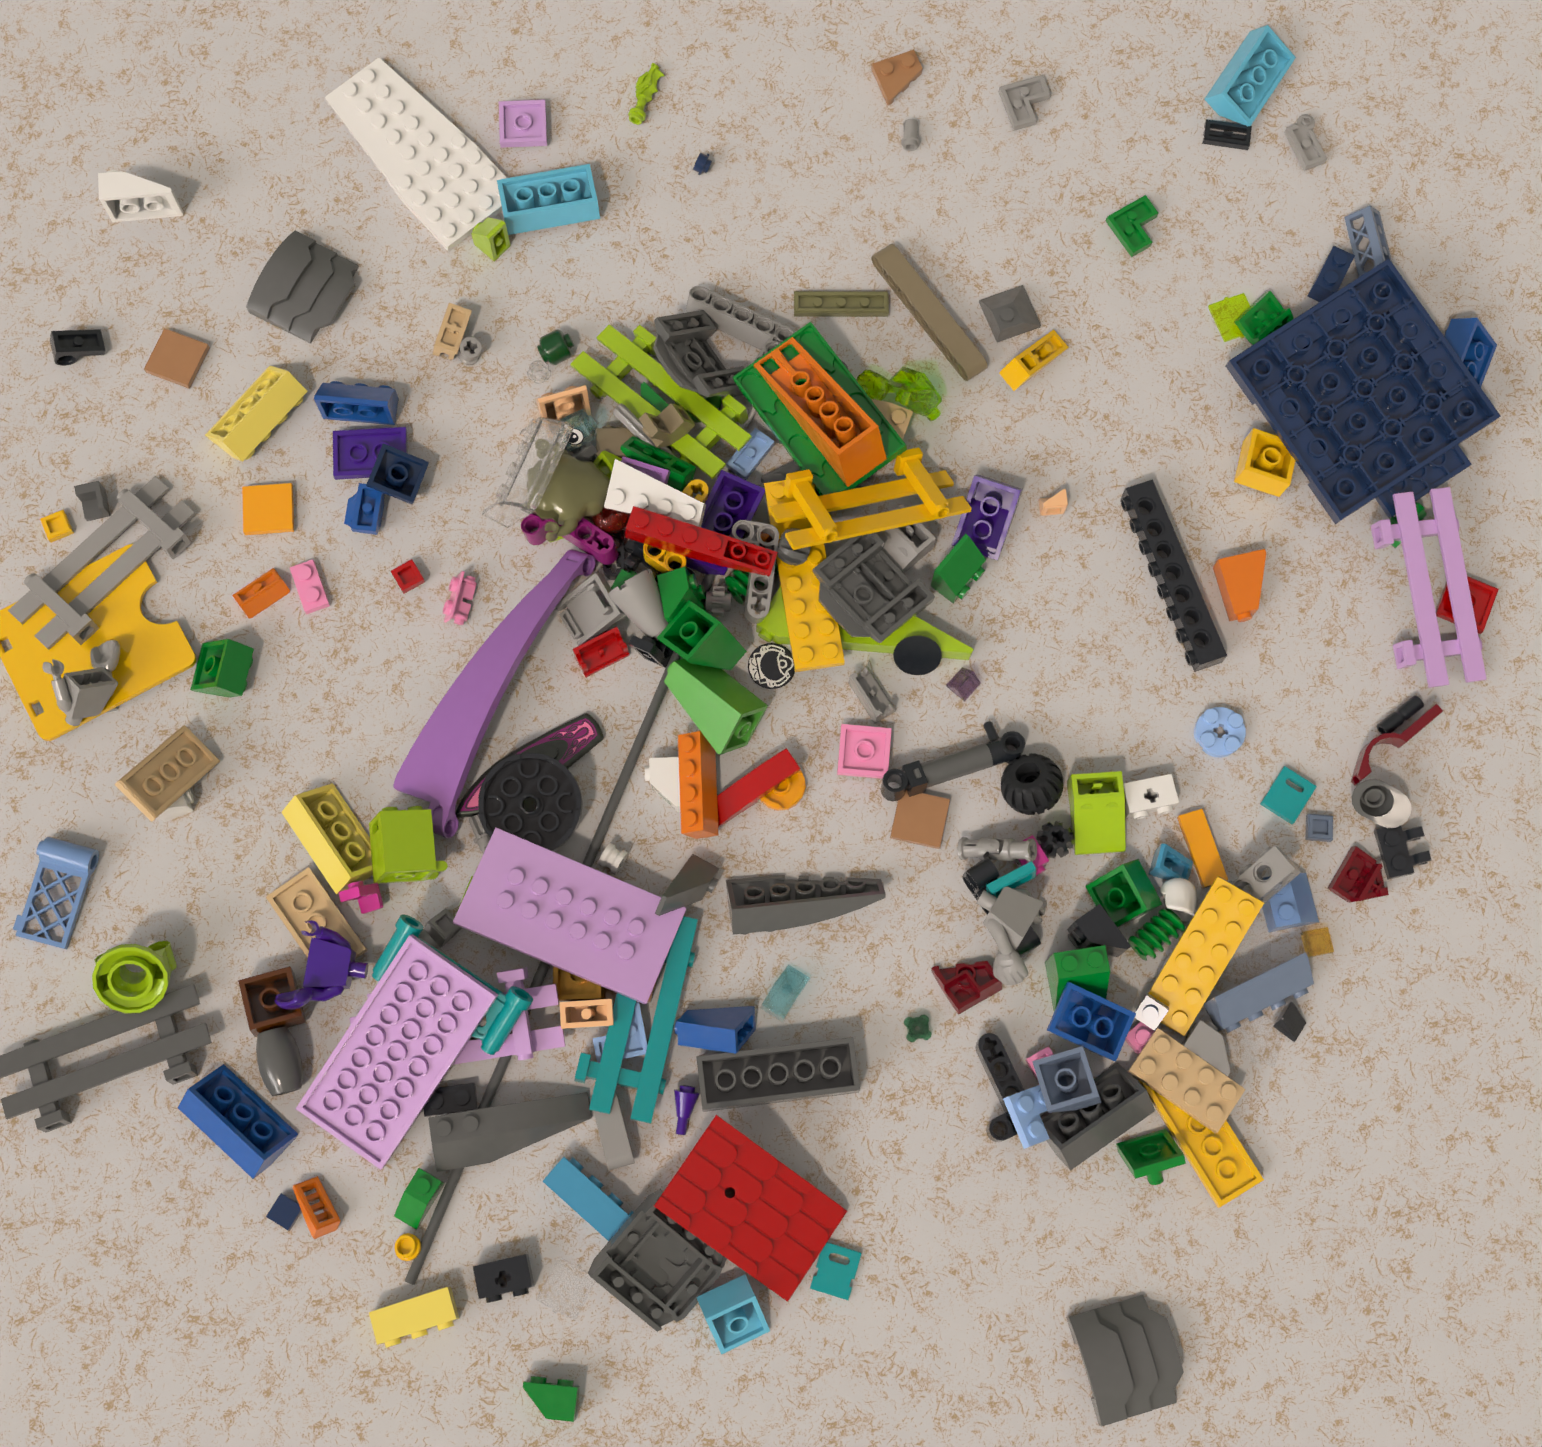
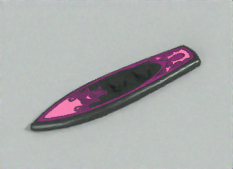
M584 713L506 755L485 771L470 787L455 812L456 817H472L479 814L478 797L484 779L492 768L510 756L522 753L544 754L556 759L568 769L604 739L598 722L588 713Z

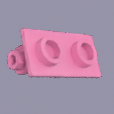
M464 571L460 572L456 577L453 576L449 585V591H452L450 600L447 599L443 607V614H446L445 623L450 619H454L455 624L464 625V621L468 619L471 604L463 602V598L470 601L473 599L477 583L472 576L463 578Z

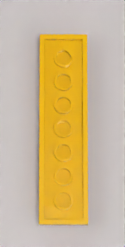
M785 480L764 483L769 521L771 525L777 528L779 540L782 533L787 529L797 528L802 530L812 527L807 517L776 523L771 515L769 506L796 501L795 497L787 499L783 492ZM824 544L811 546L807 560L797 566L788 565L778 555L776 556L795 672L842 666L845 664L838 623L818 601L820 582L812 571L827 558Z

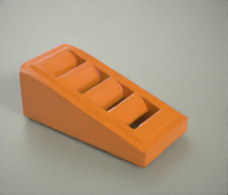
M317 1176L293 1185L294 1193L313 1239L336 1231L341 1220L319 1177ZM312 1189L316 1190V1192L307 1196H305L304 1192L310 1191ZM317 1199H319V1201H320V1202L315 1203V1204H313V1205H310V1204H309V1202H312V1201L317 1200ZM322 1209L324 1211L323 1213H320L318 1215L314 1214V1212H317Z

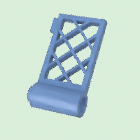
M46 837L37 846L36 854L39 855L40 861L22 916L17 915L13 930L17 931L16 936L67 949L90 876L98 864L99 851L52 837ZM45 868L53 870L58 880L47 886L42 879ZM60 872L66 873L67 875L62 877ZM73 876L81 877L79 888L70 893L65 881ZM61 884L66 896L54 902L48 890ZM44 893L50 905L38 911L34 902L37 896ZM69 899L72 905L71 913L62 918L57 905ZM53 909L58 921L46 927L40 915ZM36 918L42 930L33 935L25 933L28 922ZM61 924L64 936L62 942H57L52 939L49 930ZM42 934H45L46 938L39 937V936L42 935Z

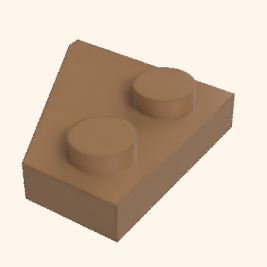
M914 50L871 64V70L887 105L892 104L894 98L901 91L904 92L909 87L910 82L915 81L922 74L923 69Z

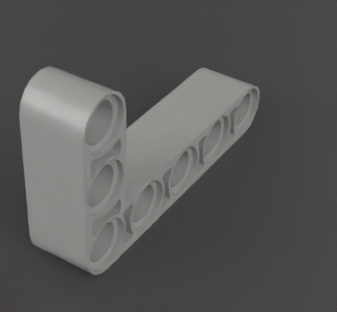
M694 286L689 291L686 312L704 310L718 330L760 349L761 351L755 358V361L795 333L791 328L705 287Z

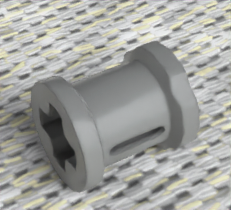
M467 337L460 343L458 356L460 361L466 365H474L480 358L482 348L476 338ZM466 349H470V351L474 352V354H470V352L466 351Z

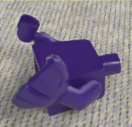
M307 920L305 923L312 925V931L310 933L301 931L304 936H315L316 938L311 937L303 982L304 988L278 994L275 1003L281 1008L297 1009L305 1006L309 1001H328L341 995L344 989H350L352 977L366 979L368 963L355 962L356 952L351 949L350 942L338 932L323 926L319 927L317 922Z

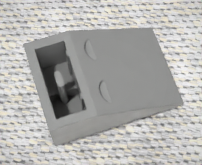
M901 504L897 509L906 507L903 504ZM922 523L875 532L885 542L882 551L903 573L907 572L934 548L936 540Z

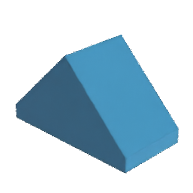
M1161 844L1154 852L1148 875L1164 880L1173 878L1189 880L1193 861L1167 844Z

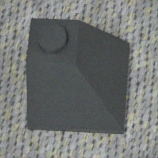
M1023 285L979 300V304L997 343L1041 327Z

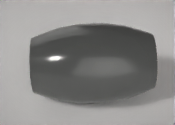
M280 1027L259 1033L256 1043L257 1063L262 1080L270 1094L278 1096L301 1089L303 1079L302 1060L296 1041L288 1028Z

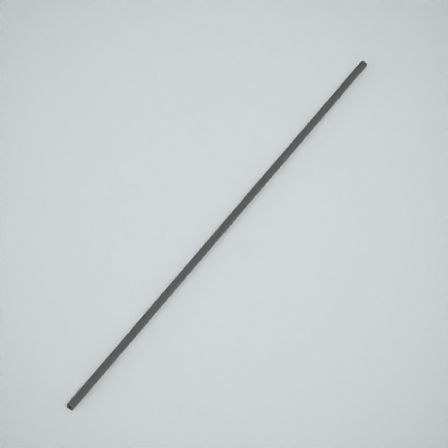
M705 574L702 581L705 592H709L715 578L713 574ZM673 652L664 670L586 853L583 865L592 868L668 689L664 682L668 674L667 669L673 661L680 660L681 658L675 652ZM540 961L529 988L542 986L550 964ZM512 1055L499 1058L478 1109L491 1106ZM464 1168L451 1170L422 1238L421 1251L413 1260L405 1282L415 1285Z

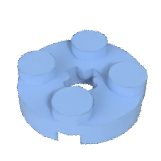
M1224 707L1207 709L1197 720L1194 727L1196 742L1199 743L1206 754L1217 758L1227 757L1236 752L1243 744L1246 736L1242 716ZM1222 727L1226 734L1222 738H1218L1217 733L1213 732V729Z

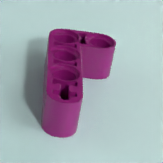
M530 511L522 520L521 529L530 544L540 545L547 540L546 534L553 532L545 531V525L550 521H555L552 519H541L534 512ZM584 518L578 523L577 528L571 534L562 536L585 553L594 556L602 564H612L618 558L619 552L613 538ZM538 528L535 532H531V530ZM591 535L589 538L583 539L584 536Z

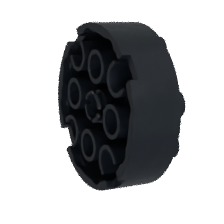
M539 753L516 754L499 762L487 774L481 785L478 797L480 821L490 838L495 828H498L550 851L558 849L571 838L579 825L582 815V794L575 777L562 763L552 757ZM528 797H534L537 800V807L532 812L526 811L523 806L525 799Z

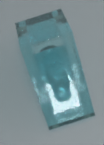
M788 964L763 1001L761 1009L784 1022L810 978Z

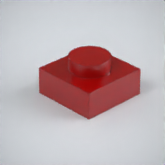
M412 559L391 570L403 594L425 583L424 578Z

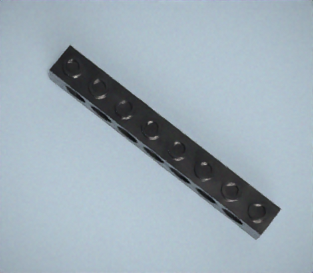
M1153 479L1125 488L1120 499L1121 506L1129 514L1131 530L1139 538L1140 552L1142 555H1146L1149 562V573L1157 581L1158 595L1161 599L1165 600L1167 616L1170 621L1174 622L1176 627V638L1180 644L1183 643L1187 664L1192 666L1194 672L1222 663L1227 657L1226 651ZM1144 507L1149 513L1143 514L1138 508ZM1147 529L1156 530L1158 535H1151ZM1157 551H1164L1167 554V557H1160L1157 554ZM1166 572L1173 573L1176 579H1169ZM1175 594L1183 595L1186 601L1181 602L1177 600ZM1184 617H1192L1195 624L1187 623ZM1194 638L1201 639L1204 642V646L1196 645Z

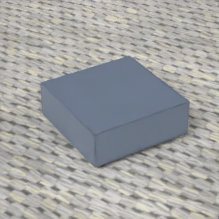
M1307 814L1305 840L1333 841V816Z

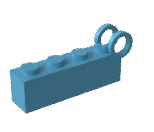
M563 1157L542 1182L606 1240L610 1241L634 1212L631 1210L627 1214L621 1208L623 1202L613 1193L607 1196L601 1190L604 1185L593 1175L588 1179L581 1172L584 1167L573 1157L569 1161Z

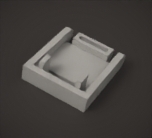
M594 573L559 601L556 606L557 611L568 607V609L560 614V617L573 639L581 638L577 641L578 646L599 636L625 615L607 595L612 589L602 573ZM601 589L610 606L606 607L597 591Z

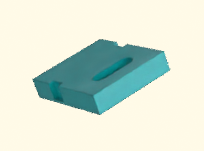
M1284 766L1260 805L1288 823L1294 824L1317 786ZM1286 780H1289L1298 787H1300L1302 789V792H1298L1291 786L1287 785Z
M827 1242L819 1254L816 1265L818 1271L816 1276L813 1275L810 1289L849 1300L852 1290L850 1283L852 1279H855L862 1253ZM835 1253L848 1257L849 1263L843 1265L831 1261L829 1255Z

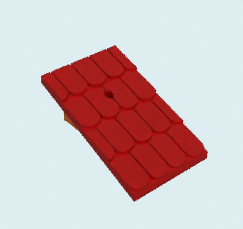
M715 1115L654 1205L659 1211L787 1302L847 1213L846 1209L717 1115ZM728 1188L734 1189V1197H726L725 1190Z

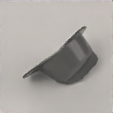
M1365 780L1354 789L1352 794V805L1355 811L1386 828H1396L1403 825L1409 819L1412 812L1411 802L1402 791L1381 780Z

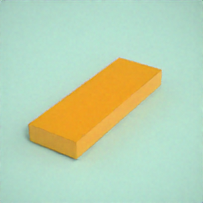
M1203 809L1179 815L1177 819L1202 888L1210 887L1217 876L1228 881Z

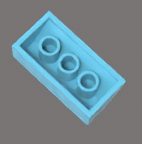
M1268 25L1252 30L1248 33L1204 100L1219 116L1242 125L1251 126L1296 57Z
M590 164L497 180L508 235L600 219Z

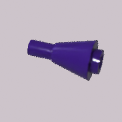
M680 1085L679 1089H674L676 1115L678 1117L676 1134L686 1135L688 1118H690L700 1094L695 1092V1087Z

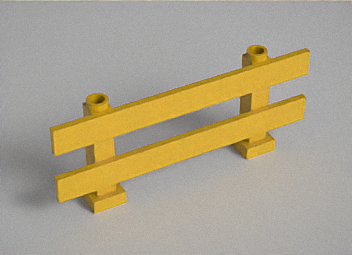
M918 447L908 449L896 457L893 470L897 476L905 475L906 478L818 496L811 486L813 475L809 469L786 474L783 492L787 499L795 497L796 501L769 506V511L776 523L804 517L808 518L812 525L811 528L785 533V538L791 548L796 550L971 512L972 508L964 496L949 499L944 497L939 489L952 487L954 485L953 480L946 470L928 473L921 463L923 452ZM918 494L924 503L840 522H834L828 513Z

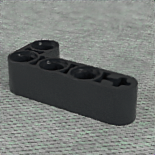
M986 857L966 870L962 878L967 888L978 901L984 890L987 892L986 885L999 878V872L992 861ZM982 907L986 915H988L990 911ZM1031 926L1015 950L1021 958L1041 945L1038 935Z
M987 1033L978 1039L975 1049L1005 1113L988 1123L986 1133L990 1140L1002 1142L1017 1135L1003 1100L1006 1098L1005 1090L1011 1087L1018 1093L1024 1091V1088L999 1037L995 1034ZM985 1040L988 1043L994 1044V1047L991 1049L993 1056L1000 1055L991 1063L988 1061L992 1057L990 1050H984L982 1047L985 1044ZM995 1064L1004 1065L1006 1068V1075L1004 1077H998L994 1073L993 1067ZM997 1122L1005 1126L1006 1133L1002 1137L995 1135L993 1132V1125Z

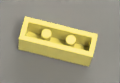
M445 1287L369 1312L377 1345L385 1343L386 1348L402 1343L401 1337L411 1335L412 1339L428 1335L427 1329L437 1326L438 1331L454 1326L453 1320L460 1319L451 1287Z

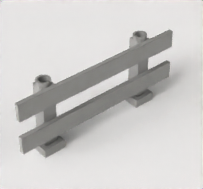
M156 476L135 495L130 490L123 489L117 495V500L122 504V507L43 579L35 573L28 575L24 580V584L30 591L8 611L23 625L46 604L56 616L34 636L48 650L67 633L82 645L99 629L88 616L99 603L160 547L174 560L191 544L185 533L180 529L196 513L181 500L160 519L150 508L169 491V488ZM138 519L148 531L75 599L67 604L57 593Z

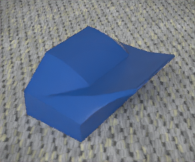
M359 483L357 493L348 499L344 524L350 526L352 532L377 535L382 522L385 494L367 487L366 484Z

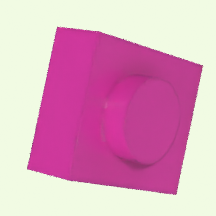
M363 881L348 884L349 889L338 892L341 902L358 899L362 914L383 908L378 883L364 885Z

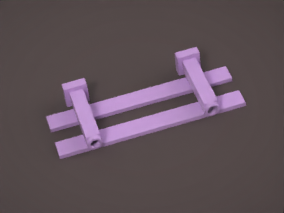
M1450 487L1429 490L1435 519L1418 521L1413 492L1393 494L1398 524H1391L1390 519L1380 520L1371 525L1375 549L1386 548L1393 544L1394 541H1401L1420 639V644L1413 645L1412 640L1401 641L1393 645L1397 669L1408 668L1417 664L1416 661L1423 660L1428 688L1449 685L1444 657L1461 655L1466 683L1486 680L1481 653L1482 641L1478 637L1458 532L1459 521L1455 516ZM1438 536L1457 634V639L1441 641L1422 542L1424 537Z
M527 967L497 973L498 983L505 982L506 992H503L504 994H507L511 986H515L525 990L533 997V1002L528 1010L559 1005L556 984L524 989L523 979L528 978ZM523 1010L512 1029V1034L508 1035L499 1052H496L495 1055L487 1054L481 1049L482 1040H469L453 1065L510 1055L518 1056V1060L534 1058L533 1052L565 1047L564 1031L561 1029V1026L531 1030L528 1010ZM350 1017V1024L353 1022L355 1017Z

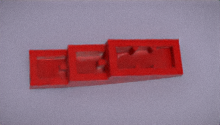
M787 748L752 770L717 796L718 828L758 803L760 798L778 788L780 783L800 771L801 768Z

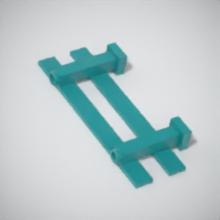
M683 916L664 961L667 964L642 1071L637 1072L621 1068L636 1001L619 993L616 994L613 1007L614 1025L608 1027L600 1063L590 1061V1054H580L574 1081L585 1084L586 1078L596 1080L589 1110L610 1114L616 1085L637 1090L630 1119L651 1124L658 1094L663 1095L666 1079L662 1078L686 970L687 967L692 968L695 952H691L698 919Z

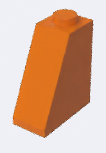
M1265 549L1221 558L1214 564L1213 570L1229 621H1248L1252 619V616L1259 609L1266 560Z

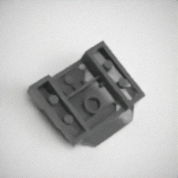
M295 230L279 245L266 263L254 285L246 308L250 314L311 344L320 328L332 324L342 304L354 289L353 276L359 266L339 256L336 252L317 244L316 240Z
M704 310L662 316L654 320L657 336L653 349L663 368L677 385L698 392L705 397L717 395L736 397L743 395L735 384L733 376L745 368L741 366L726 369L707 343V339L717 328Z
M876 533L852 537L812 571L820 582L818 601L833 619L850 636L871 637L878 643H881L913 616L915 617L931 604L935 596L919 578L912 583L882 551L885 542Z
M1143 1295L1066 1317L1074 1344H1077L1093 1393L1091 1401L1099 1426L1109 1425L1177 1403L1174 1389L1184 1373L1179 1353L1167 1318L1149 1309Z

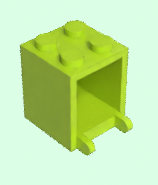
M422 806L408 807L407 810H398L397 807H385L369 823L374 883L434 880L438 877L439 872L447 869L448 864L445 861H436L431 809H423Z

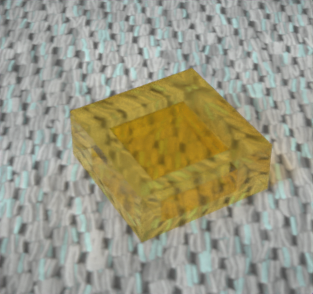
M1328 927L1300 933L1308 958L1334 952Z

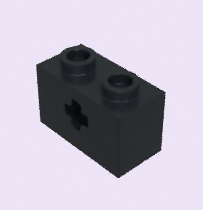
M528 1254L473 1266L478 1298H486V1303L503 1300L502 1294L512 1292L513 1297L529 1294L528 1288L535 1287ZM504 1271L506 1275L511 1276V1280L507 1281L506 1287H503V1283H498V1278L502 1277V1272Z

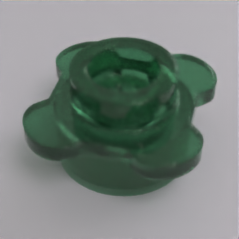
M926 1015L915 1018L907 1017L904 1020V1025L907 1027L908 1032L906 1039L909 1042H915L917 1039L929 1040L932 1033L929 1031L928 1025L929 1018ZM916 1026L920 1027L919 1031L915 1030Z

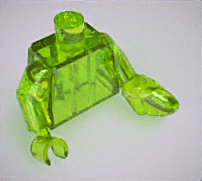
M902 367L888 380L873 370L865 369L856 379L870 399L882 401L888 393H895L897 395L895 398L896 402H900V404L905 405L916 414L927 417L929 421H934L941 414L937 406L942 402V398L925 373Z

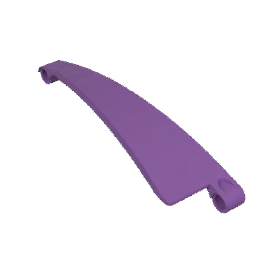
M573 549L568 550L551 572L516 605L475 653L442 698L410 749L396 775L393 787L397 791L430 802L428 809H431L433 833L449 839L457 832L459 822L455 814L456 801L464 787L476 753L499 702L526 652L550 614L567 592L571 582L579 575L589 576L594 571V556Z

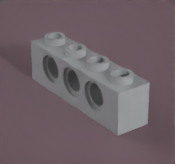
M1277 846L1266 848L1260 853L1258 861L1253 865H1246L1239 872L1240 876L1237 879L1228 882L1242 890L1246 885L1250 884L1252 886L1251 895L1260 899L1265 904L1301 873L1283 850ZM1266 868H1271V877L1263 880L1262 872Z

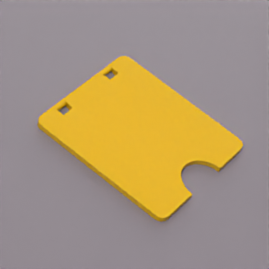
M133 544L126 545L87 565L57 594L69 604ZM147 561L139 566L88 614L99 629L82 645L67 633L48 650L34 636L56 616L46 604L23 625L8 611L15 603L0 610V658L38 735L43 740L52 741L195 665L196 655L178 621L168 624H155L143 616L141 609L143 597L153 585L158 583ZM9 639L13 648L5 652L1 641ZM116 640L120 645V657L115 670L112 671L113 678L118 682L113 695L109 698L99 715L82 718L79 726L69 725L65 721L66 714L58 708L51 683L54 680L53 676L43 671V663L49 662L53 665V659L64 664V671L61 674V678H63L65 673L93 669L90 657L91 649L100 646L106 641ZM40 702L44 712L37 716L32 705Z

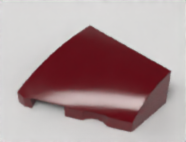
M979 961L971 965L960 963L956 964L954 968L939 969V966L931 968L936 981L958 1014L1002 990V982L993 975V967L988 961Z

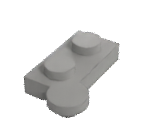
M1306 114L1299 116L1296 124L1286 127L1284 132L1304 171L1322 165L1327 160L1323 149L1312 131L1315 126V120L1312 116Z

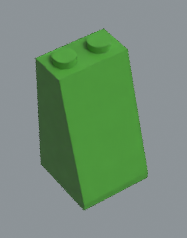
M685 659L673 661L667 669L668 674L664 682L714 750L721 755L747 746L768 705L720 668L691 664Z

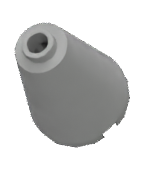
M649 569L626 580L621 589L617 586L607 595L647 637L655 638L656 641H659L657 637L669 623L664 617L661 595L654 574Z

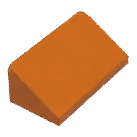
M272 568L232 596L247 617L251 619L286 596L290 590L277 571Z

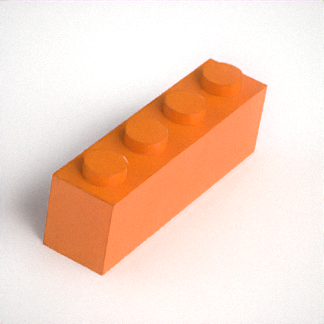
M701 731L678 735L681 834L695 839L719 836L715 750Z

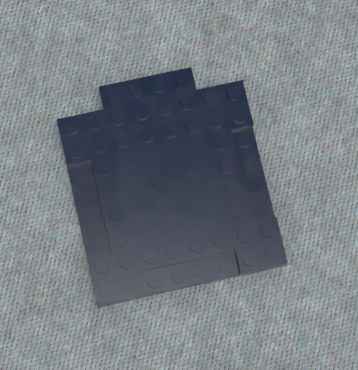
M1389 258L1229 360L1225 366L1250 403L1257 405L1286 449L1295 459V462L1310 482L1308 486L1335 524L1374 499L1377 500L1388 518L1396 515L1393 494L1413 492L1416 502L1428 494L1429 490L1436 489L1471 466V462L1461 450L1459 444L1501 417Z

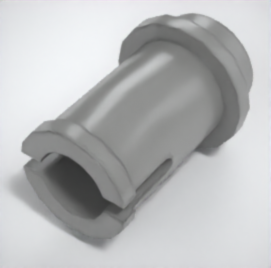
M907 119L903 122L904 138L901 140V145L907 151H914L920 144L917 138L918 121Z

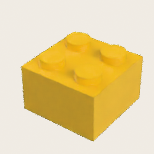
M1253 428L1243 440L1234 482L1280 497L1291 484L1295 459L1278 436Z

